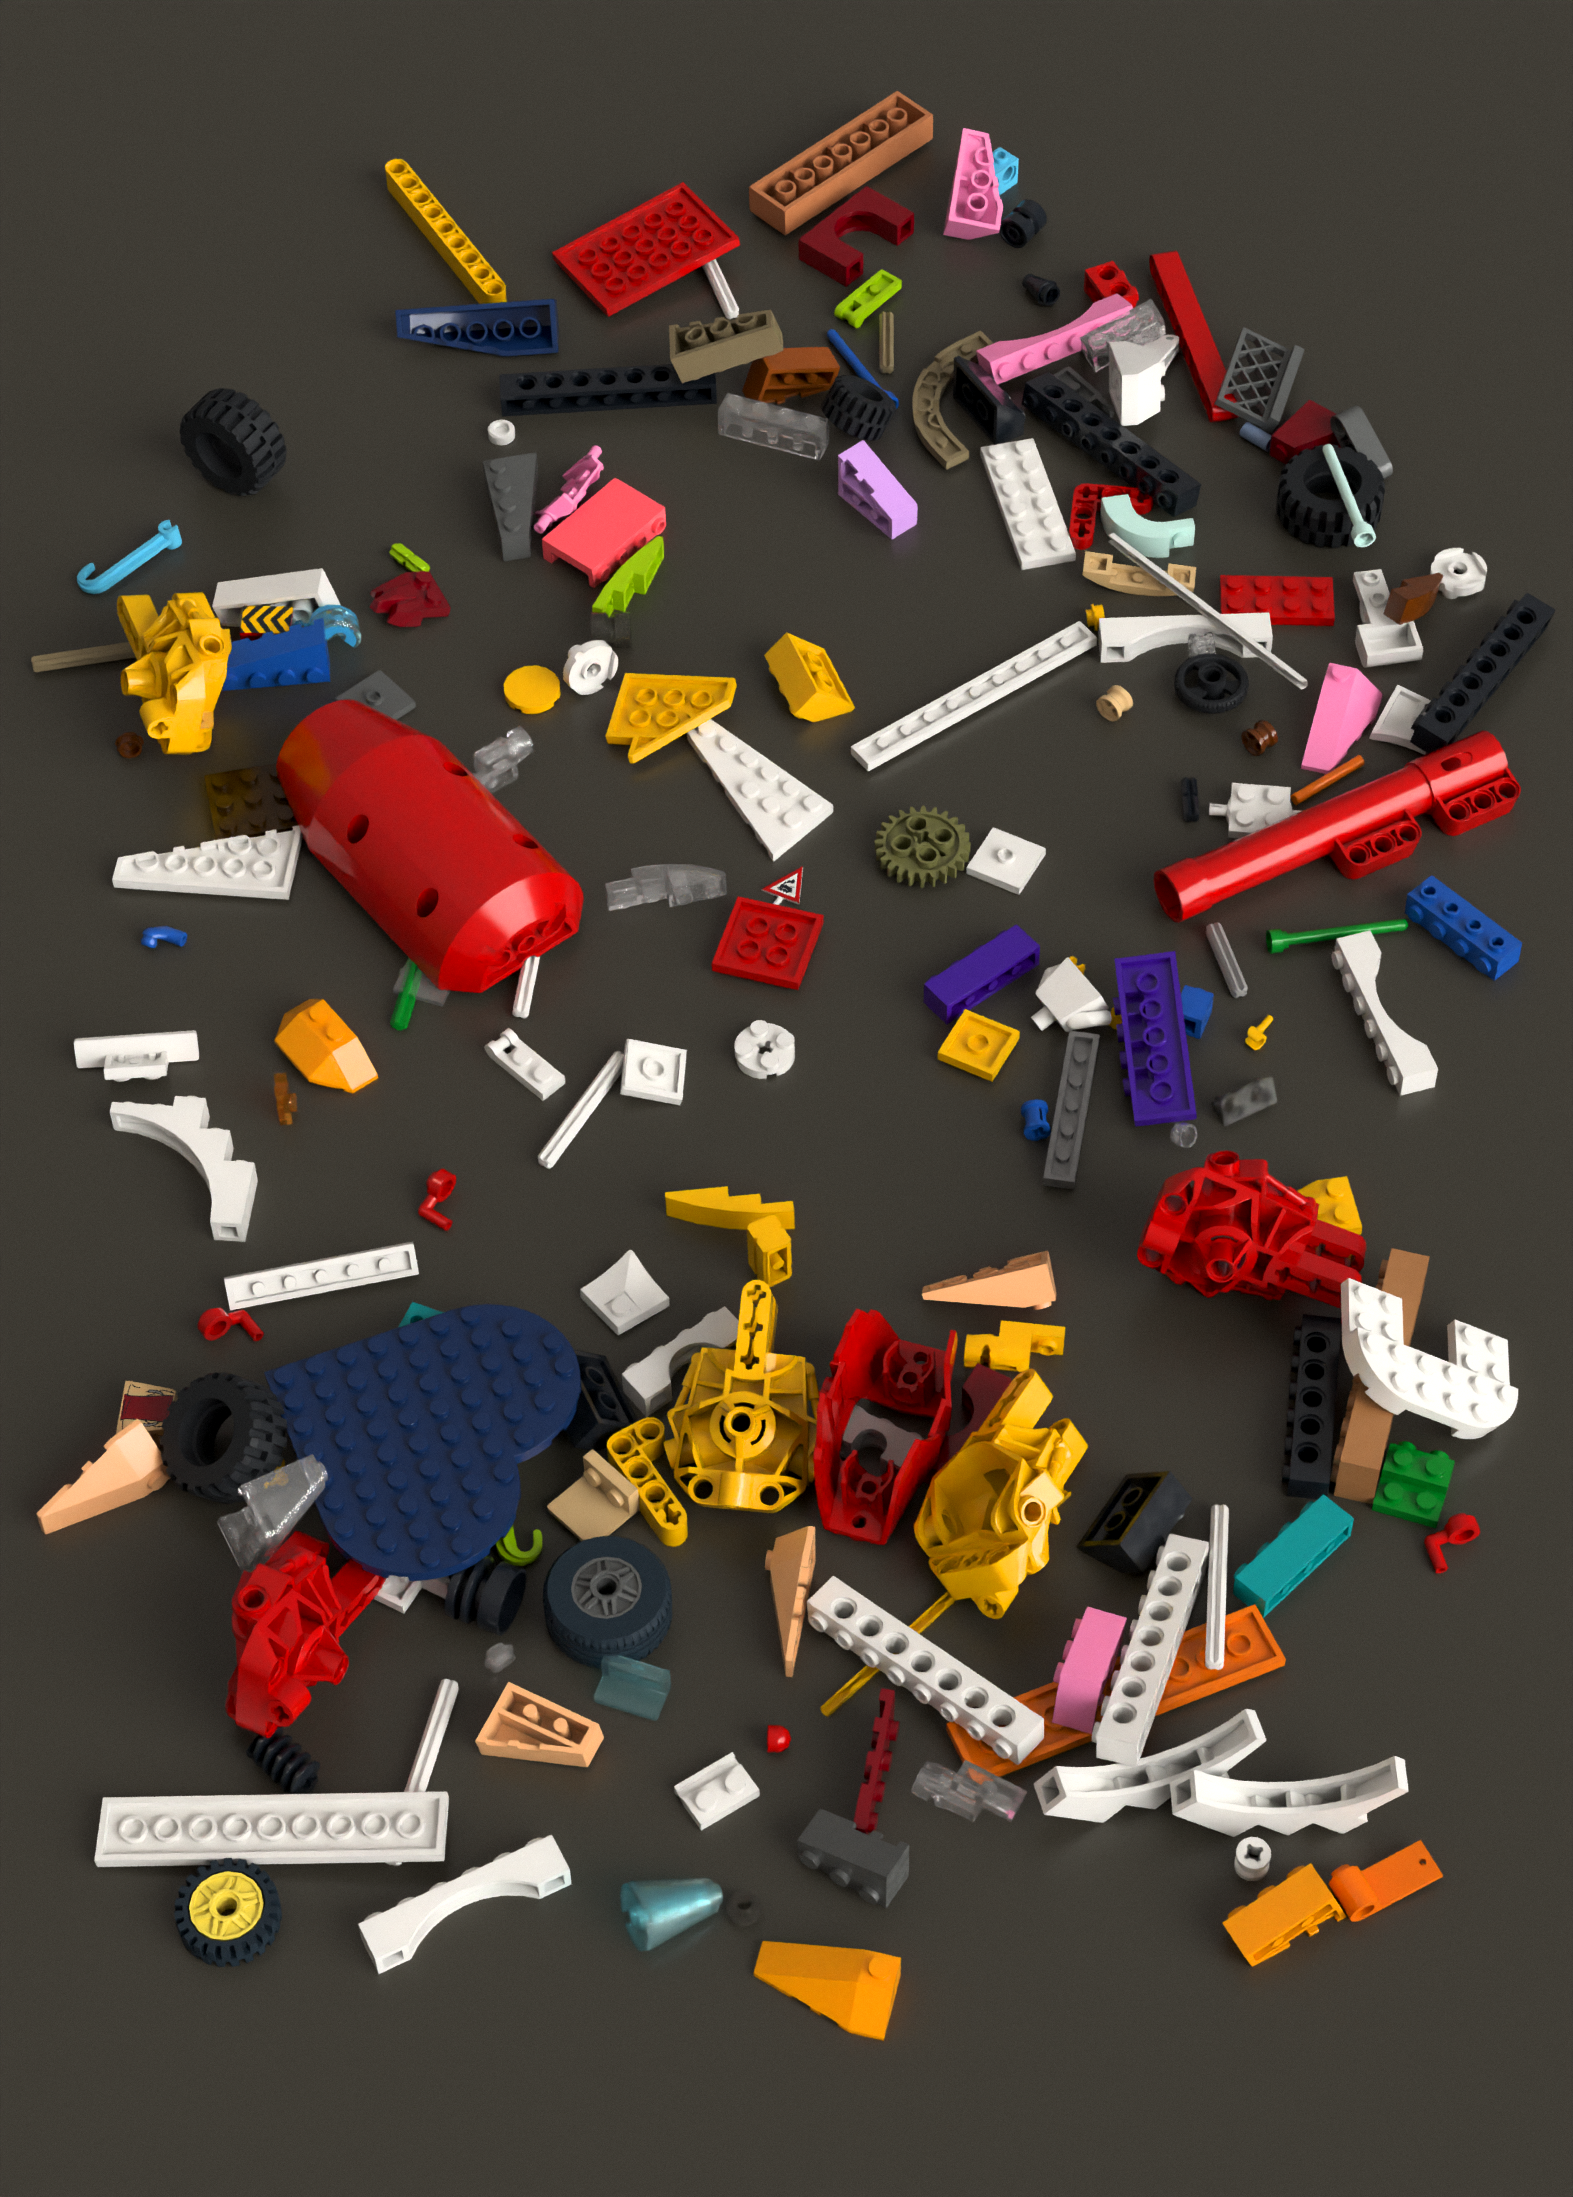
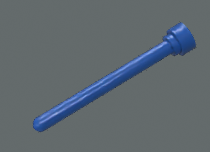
M828 330L827 338L859 378L865 379L882 389L836 330ZM883 390L893 400L897 409L899 400L891 391Z

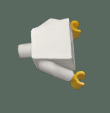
M1067 957L1061 964L1045 970L1035 993L1044 1007L1031 1017L1041 1031L1054 1021H1057L1065 1032L1110 1025L1113 1029H1117L1116 1024H1122V1017H1120L1121 1015L1115 1016L1114 1007L1111 1013L1107 1010L1109 1007L1103 997L1084 976L1085 964L1077 966L1078 959L1076 957Z

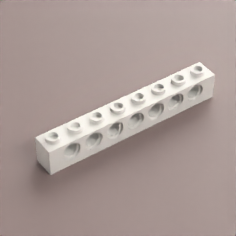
M1169 1534L1165 1547H1159L1156 1558L1157 1570H1151L1148 1577L1147 1590L1149 1592L1147 1595L1141 1596L1138 1607L1139 1619H1133L1130 1627V1644H1124L1121 1651L1120 1671L1115 1670L1113 1673L1110 1687L1112 1690L1111 1696H1105L1102 1704V1721L1096 1722L1093 1728L1092 1742L1096 1743V1758L1135 1767L1138 1766L1208 1567L1209 1542Z
M832 1576L807 1601L808 1621L815 1630L827 1633L835 1639L841 1648L845 1650L850 1649L856 1653L866 1665L871 1668L876 1667L885 1673L892 1683L897 1686L902 1685L911 1691L921 1703H928L933 1706L947 1721L956 1722L966 1729L973 1739L982 1740L991 1746L1001 1758H1008L1019 1765L1044 1739V1718L835 1576Z

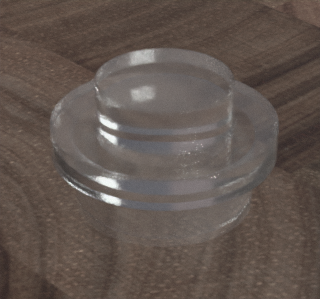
M502 1642L495 1644L486 1651L485 1655L487 1658L483 1661V1664L486 1668H491L493 1673L503 1670L516 1659L513 1653L514 1647L512 1644L503 1645Z

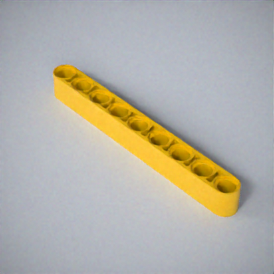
M402 159L388 161L385 165V173L389 192L478 303L507 302L506 285L408 163Z

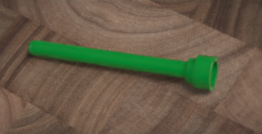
M1396 919L1294 933L1281 931L1280 928L1270 929L1266 931V945L1270 954L1280 953L1284 949H1288L1289 945L1334 940L1369 930L1372 935L1404 931L1408 928V922L1405 919Z

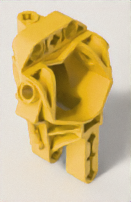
M203 592L174 593L172 600H169L167 606L163 607L159 616L149 595H120L117 599V614L137 661L121 672L120 683L122 693L125 696L137 695L142 697L143 705L139 710L140 717L148 735L157 739L164 754L190 755L195 752L206 751L211 745L212 729L214 727L213 711L226 679L227 661L232 650L230 629H222L220 627V620L215 618Z
M752 1280L743 1287L736 1350L702 1347L700 1353L693 1354L691 1364L681 1384L683 1385L674 1408L670 1409L667 1413L675 1438L663 1441L670 1466L674 1469V1478L684 1492L699 1506L776 1513L793 1502L805 1491L806 1486H809L810 1482L813 1483L815 1480L813 1456L819 1399L815 1368L811 1363H807L805 1357L773 1353L778 1306L768 1284L761 1280ZM690 1389H691V1393H690V1397H689L688 1404H685V1405H684L685 1400H686V1398H687V1396H688V1394H689V1391H690ZM808 1401H811L814 1418L809 1416ZM742 1415L749 1417L750 1426L746 1431L737 1432L733 1429V1421L736 1417ZM722 1416L725 1417L723 1423L724 1431L727 1437L731 1440L730 1443H728L723 1438L720 1432V1420ZM761 1420H765L766 1428L764 1435L759 1442L751 1445V1442L760 1435L762 1429ZM694 1462L696 1463V1466H697V1467H683V1466H685V1465H688V1464H691V1463H694ZM791 1471L802 1477V1480L789 1477L787 1474ZM680 1478L692 1479L687 1487ZM702 1482L711 1483L713 1486L712 1494L706 1499L698 1498L695 1492L696 1487ZM781 1486L797 1489L796 1491L786 1495ZM773 1488L779 1492V1499L775 1504L765 1505L762 1503L761 1496L766 1489Z
M1027 1369L1019 1373L1011 1381L978 1432H972L962 1448L933 1476L917 1520L914 1523L915 1537L921 1548L930 1557L928 1561L929 1566L954 1600L971 1598L979 1610L992 1619L1003 1617L1019 1592L1018 1585L1023 1582L1026 1575L1040 1571L1048 1563V1529L1050 1522L1058 1525L1061 1520L1056 1507L1064 1499L1061 1489L1088 1448V1444L1068 1418L1055 1422L1049 1429H1033L1053 1398L1052 1393L1034 1369Z

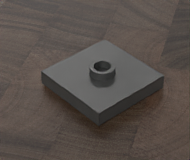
M378 670L335 697V701L346 699L359 701L396 720L416 708L415 701L381 670Z

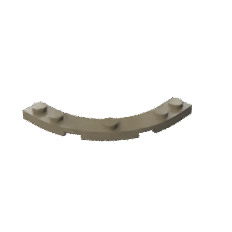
M982 331L959 340L935 356V361L927 369L924 368L914 387L912 397L914 427L923 445L946 470L968 460L969 450L951 433L944 423L941 412H939L940 400L945 388L953 379L954 358L960 356L973 363H977L976 350L994 344Z

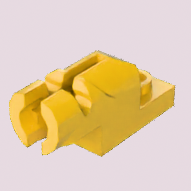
M1001 1320L999 1336H994L993 1334H967L964 1368L974 1369L977 1363L983 1365L986 1362L989 1368L994 1371L1023 1372L1029 1369L1031 1352L1046 1356L1054 1354L1063 1355L1065 1327Z

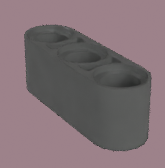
M1359 406L1350 407L1330 418L1331 429L1341 448L1345 449L1346 446L1352 448L1355 453L1361 452L1365 454L1368 461L1372 460L1378 466L1384 479L1393 474L1392 464L1365 413Z

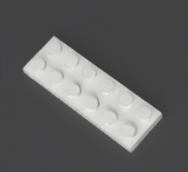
M1034 439L981 447L980 456L1021 570L1075 561L1076 552Z

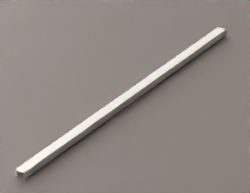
M1115 533L1108 535L1113 539L1108 542L1126 555V557L1147 571L1301 690L1306 688L1307 680Z

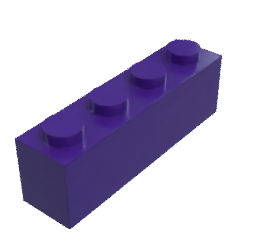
M1017 924L1008 930H1003L993 940L985 945L976 947L965 958L954 961L949 968L940 974L931 976L924 983L923 1003L947 1025L961 1016L965 1009H972L1038 966L1040 945Z

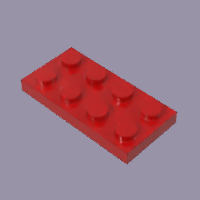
M1220 575V614L1269 612L1271 625L1334 626L1333 577Z

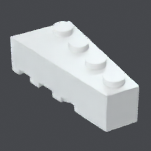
M323 568L218 582L212 606L222 626L241 627L244 606L292 607L293 617L291 625H296L297 623L308 625L312 623L316 613L322 608L330 606L342 608ZM335 612L324 619L325 627H338L340 613Z

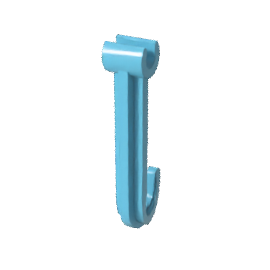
M170 520L161 522L158 526L159 533L93 580H86L95 570L94 564L89 563L77 575L78 586L82 591L89 594H99L108 590L163 549L172 550L178 548L182 544L178 526L172 527Z

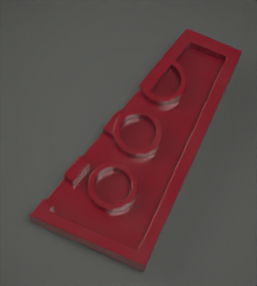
M881 1688L879 1696L880 1717L875 1716L872 1730L871 1748L873 1752L868 1751L865 1763L864 1779H866V1783H861L853 1821L857 1825L855 1830L865 1834H869L873 1830L876 1831L879 1813L874 1812L876 1802L882 1803L886 1782L881 1781L883 1771H890L893 1751H888L890 1741L896 1742L900 1721L894 1720L895 1690Z

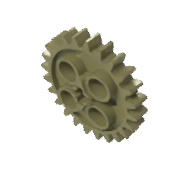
M925 806L921 807L920 812H916L913 807H910L909 814L899 810V818L890 815L889 823L882 822L881 831L876 832V861H880V868L887 869L888 877L897 874L898 883L908 879V886L910 887L914 881L919 882L920 888H923L925 882L928 881L932 887H935L936 880L938 879L946 884L947 875L956 878L957 870L963 871L964 863L969 861L971 842H969V833L965 832V825H958V817L956 816L948 819V811H944L941 815L937 814V807H934L931 812H927Z

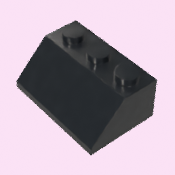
M960 356L955 357L953 374V398L994 445L1005 443L1023 435L1026 418L1022 408L1017 407L1013 403L1009 394L1003 391L997 385L994 377L990 374L988 375L980 365Z
M574 1350L580 1369L581 1393L576 1405V1413L566 1428L568 1440L575 1448L599 1451L607 1448V1441L610 1436L637 1422L638 1419L606 1356Z
M1170 1471L1126 1474L1076 1547L1081 1552L1120 1573L1143 1572L1151 1565L1152 1558L1159 1547L1167 1541L1169 1533L1175 1524L1185 1515V1509L1193 1498Z

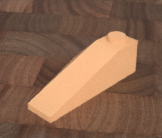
M136 1419L110 1438L104 1445L107 1451L94 1464L88 1461L81 1468L83 1473L73 1485H64L36 1513L41 1530L45 1535L144 1498L152 1491L162 1488L167 1480L170 1479L166 1472L168 1467L163 1465L161 1451L139 1419Z

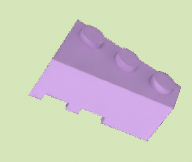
M864 440L838 455L839 496L891 539L896 538L917 524V503Z

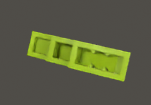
M657 536L638 550L604 586L592 606L593 625L595 627L604 629L614 609L625 612L634 592L646 594L664 558L663 537Z

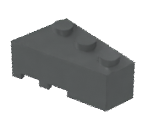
M820 1808L797 1840V1856L807 1867L811 1869L818 1868L827 1873L831 1880L839 1886H849L856 1890L866 1902L873 1905L877 1903L887 1908L909 1876V1844L900 1841L895 1846L882 1841L884 1837L882 1833L873 1830L868 1835L855 1830L857 1827L855 1822Z

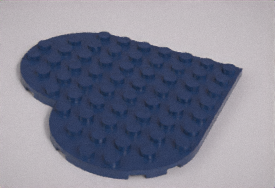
M494 1304L472 1305L450 1310L264 1372L269 1390L276 1395L277 1402H280L285 1414H282L281 1417L287 1420L286 1433L330 1541L346 1559L350 1558L362 1565L363 1570L384 1578H389V1575L408 1577L409 1581L442 1578L467 1569L490 1553V1548L501 1537L505 1538L516 1519V1510L521 1498V1484L517 1464L532 1458L552 1444L551 1440L562 1429L566 1430L576 1413V1405L581 1393V1376L578 1360L566 1337L554 1325L534 1313L512 1306Z

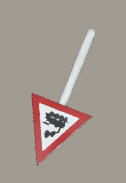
M803 866L761 889L777 897L773 904L779 905L783 899L798 905L800 904Z

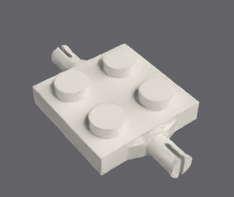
M1232 783L1231 797L1227 805L1210 803L1209 815L1226 816L1229 825L1228 837L1241 838L1301 811L1292 810L1290 803L1291 787Z

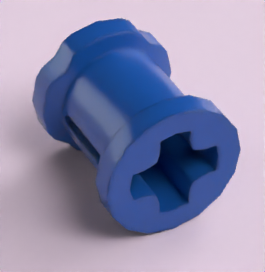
M1038 1099L1029 1100L1022 1104L1020 1109L1021 1115L1025 1118L1026 1125L1023 1131L1026 1138L1038 1141L1050 1136L1051 1127L1046 1119L1048 1104Z

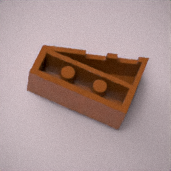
M828 347L783 348V351L775 355L752 361L742 392L753 411L762 410V405L776 401L777 405L786 403L785 398L800 395L803 398L830 390L839 373L840 366Z

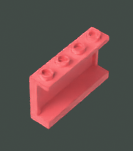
M614 478L542 538L543 559L552 564L560 557L586 573L589 578V586L595 588L601 582L606 581L610 574L622 566L652 538L663 532L666 527L665 507L619 479Z

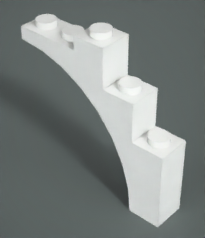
M175 1096L173 1106L112 1102L110 1116L114 1130L137 1133L158 1140L178 1151L195 1166L205 1180L211 1194L210 1224L214 1240L245 1242L258 1182L254 1162L244 1160L231 1161L234 1148L230 1130L220 1128L207 1129L210 1116L206 1098Z
M1244 1709L1226 1723L1196 1739L1161 1753L1140 1758L1137 1767L1122 1763L1095 1767L1055 1766L1036 1781L1034 1787L1044 1815L1104 1823L1126 1805L1148 1809L1158 1808L1171 1797L1170 1782L1192 1770L1229 1778L1227 1771L1267 1740L1255 1710Z
M1397 1756L1360 1770L1322 1779L1295 1782L1241 1781L1192 1770L1170 1782L1173 1815L1232 1837L1256 1825H1261L1289 1836L1312 1823L1344 1834L1368 1822V1812L1409 1792L1405 1760Z

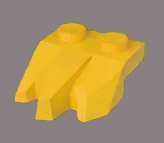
M1347 1176L1317 1180L1297 1190L1305 1197L1314 1198L1316 1203L1319 1204L1318 1220L1361 1235L1362 1224Z

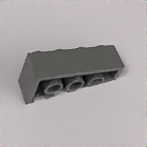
M537 452L483 461L485 487L503 561L529 558L532 551L533 522L535 520V501L539 477Z

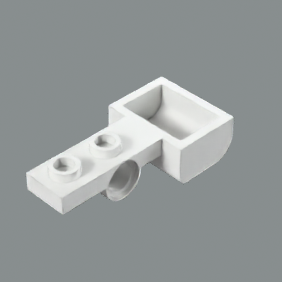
M1382 570L1354 572L1353 583L1360 600V616L1363 623L1362 625H1357L1355 644L1363 667L1420 661L1423 655V646L1414 620L1399 625L1383 614L1390 593Z

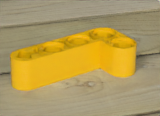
M646 1417L609 1437L607 1441L608 1463L638 1489L639 1511L660 1541L667 1546L676 1547L684 1543L688 1537L687 1514L651 1462L659 1458L665 1451L663 1443L665 1441L664 1425L657 1418ZM619 1452H627L626 1454H623V1455H622V1454H617V1453H619ZM638 1475L644 1476L643 1478H633ZM655 1499L661 1500L660 1502H657V1503H652V1502H650V1501L655 1500Z

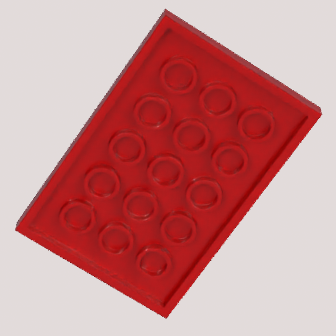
M682 182L552 252V256L561 269L609 317L740 246L739 237Z

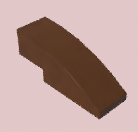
M1439 572L1402 580L1399 588L1391 589L1383 614L1399 625L1422 617L1434 604L1443 574Z

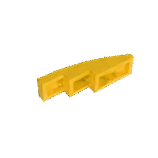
M728 1186L665 1192L666 1215L696 1224L747 1230V1227L753 1220L771 1214L776 1215L782 1224V1229H795L793 1201L761 1204L760 1194L729 1196Z

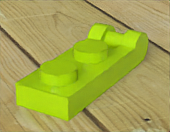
M881 269L837 305L834 312L835 317L840 320L846 319L849 325L859 328L866 317L902 288V280Z

